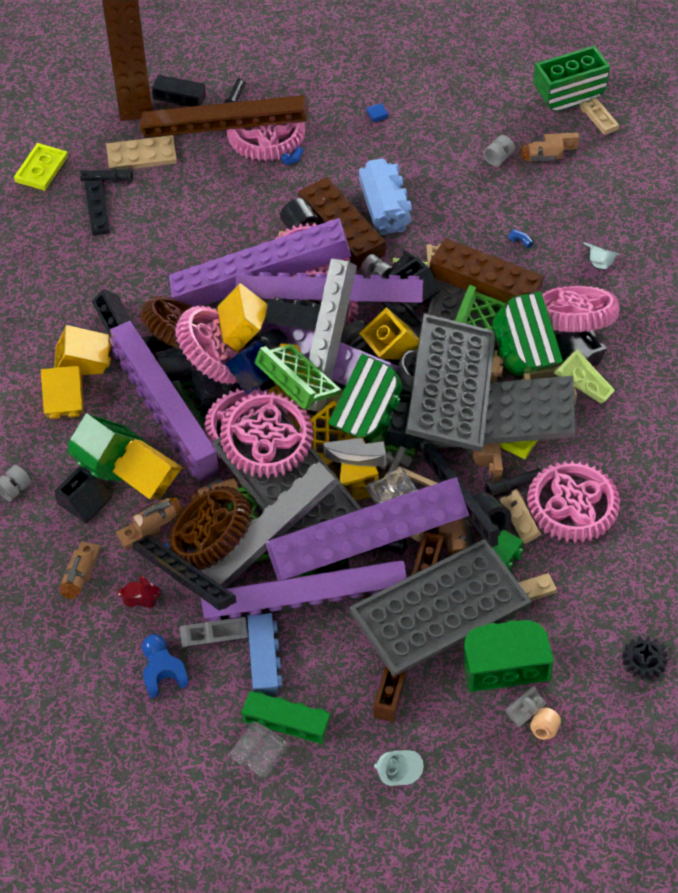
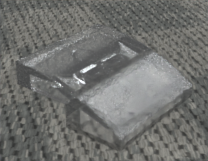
M403 468L386 473L383 479L368 483L366 487L376 504L417 490Z
M252 721L228 755L242 766H248L265 779L290 743L265 726Z

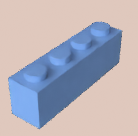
M272 613L247 615L253 692H263L267 696H279L278 688H282L281 675L277 676V670L281 669L280 657L275 655V651H279L278 639H274V633H278L277 621L272 620Z

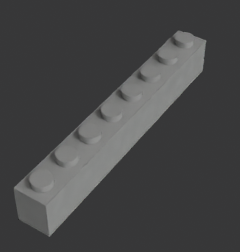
M331 259L309 356V361L331 381L357 268L356 265L349 261ZM328 398L313 402L307 411L319 413L326 407Z
M320 462L311 465L302 478L296 479L288 491L281 493L273 505L267 506L258 519L250 522V526L247 528L248 532L244 533V539L240 540V545L234 548L235 551L232 550L229 556H225L223 561H218L217 565L212 564L210 568L206 567L201 572L224 588H227L267 551L266 541L283 536L334 489L339 482Z

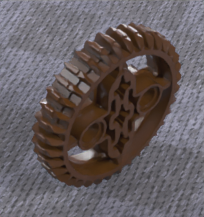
M154 296L147 299L143 304L140 320L150 333H153L155 337H158L160 341L171 345L172 348L175 347L183 351V349L179 348L180 344L177 342L178 338L175 336L177 333L175 329L180 319L179 317L186 310L192 308V306L173 298ZM192 322L196 326L200 324L199 322Z
M222 485L220 488L216 486L214 490L210 488L208 492L204 491L201 496H197V499L191 500V504L186 506L187 508L181 511L182 514L177 517V522L173 524L174 528L171 529L172 534L169 536V549L197 569L204 570L206 567L210 568L212 564L217 565L218 561H223L224 557L229 556L232 550L235 551L234 548L240 545L241 539H244V533L248 532L247 527L250 526L249 521L252 519L249 501L244 494L234 487H224ZM234 503V510L228 511L226 508H223L222 504ZM192 544L194 547H197L199 552L187 553L186 546Z

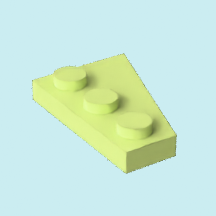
M577 349L554 372L559 377L573 376L574 387L601 404L615 391Z

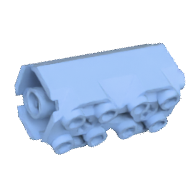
M383 158L368 161L364 169L362 167L359 169V181L374 229L380 235L403 232L406 229V225L411 223L409 211H412L411 202L407 201L406 188H400V186H403L402 176L398 175V164H391L390 162L388 164Z

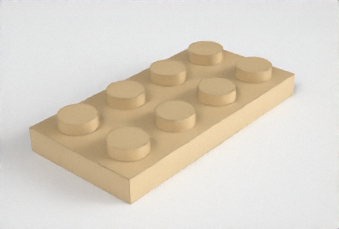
M173 135L106 144L109 170L113 168L128 169V167L137 169L177 163Z

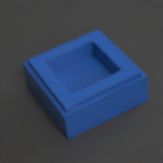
M382 103L366 108V112L373 123L388 118V112Z

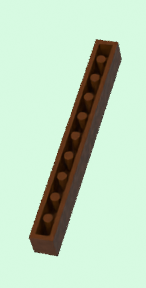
M299 95L142 112L140 128L144 138L307 122L309 106L306 96Z
M424 532L412 575L440 561L444 536ZM385 665L374 703V718L390 722L395 721L409 669L393 677Z

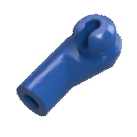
M297 147L292 155L289 153L283 154L281 159L286 165L296 163L300 160L304 150L301 147Z
M514 229L508 234V238L512 242H515L518 238L527 248L532 247L534 244L531 238L524 232Z

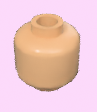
M540 708L533 716L530 724L531 730L539 739H552L558 732L561 718L553 709Z

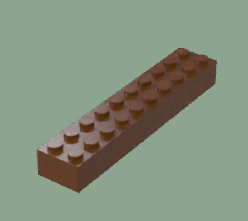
M102 0L120 121L141 119L142 112L152 111L139 3L138 0Z

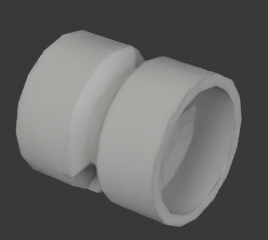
M500 135L483 151L484 158L489 164L498 167L515 151V145L509 137Z
M372 254L363 261L360 273L367 277L377 271L385 278L393 267Z
M13 465L6 471V476L2 475L0 477V495L7 501H12L19 495V490L23 491L31 484V479L27 473L17 465Z

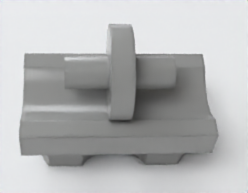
M400 446L398 452L393 457L392 452L388 451L386 453V466H381V469L385 470L386 467L388 469L382 481L388 483L393 471H397L398 465L405 469L408 468L412 458L404 453L406 448Z
M533 686L506 708L505 711L516 726L520 727L547 703L538 694L535 686Z

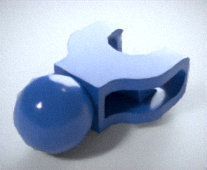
M150 634L145 637L141 648L143 654L148 658V665L144 669L143 678L149 697L155 698L159 696L158 683L163 678L171 677L175 679L179 688L188 687V677L184 664L180 659L169 655L168 645L164 637L158 634Z

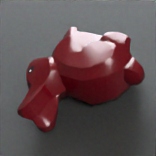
M143 575L139 578L140 582H129L124 588H120L117 591V595L123 599L124 605L128 607L138 605L152 608L156 603V599L161 595L160 589L156 585L149 583Z

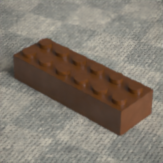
M328 177L298 191V197L308 203L320 219V224L340 218L351 253L349 257L350 263L357 266L356 270L361 268L363 261L369 255L374 254L379 258L386 255V241Z
M447 238L443 240L429 265V269L435 279L466 291L469 285L476 287V292L507 303L516 296L541 291L544 275Z

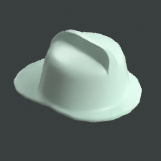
M584 242L585 245L590 247V261L596 268L608 269L613 264L616 256H620L618 253Z
M401 750L384 753L379 758L378 763L374 764V767L377 769L383 783L395 786L414 783L422 775L424 765L421 756L415 751Z

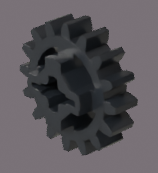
M638 636L637 642L631 639L630 644L625 645V651L622 654V658H624L622 664L627 665V672L633 671V677H636L638 674L641 680L644 679V676L652 680L653 675L658 678L660 673L665 671L668 663V658H666L668 652L663 651V644L657 645V639L652 642L649 636L646 637V640Z

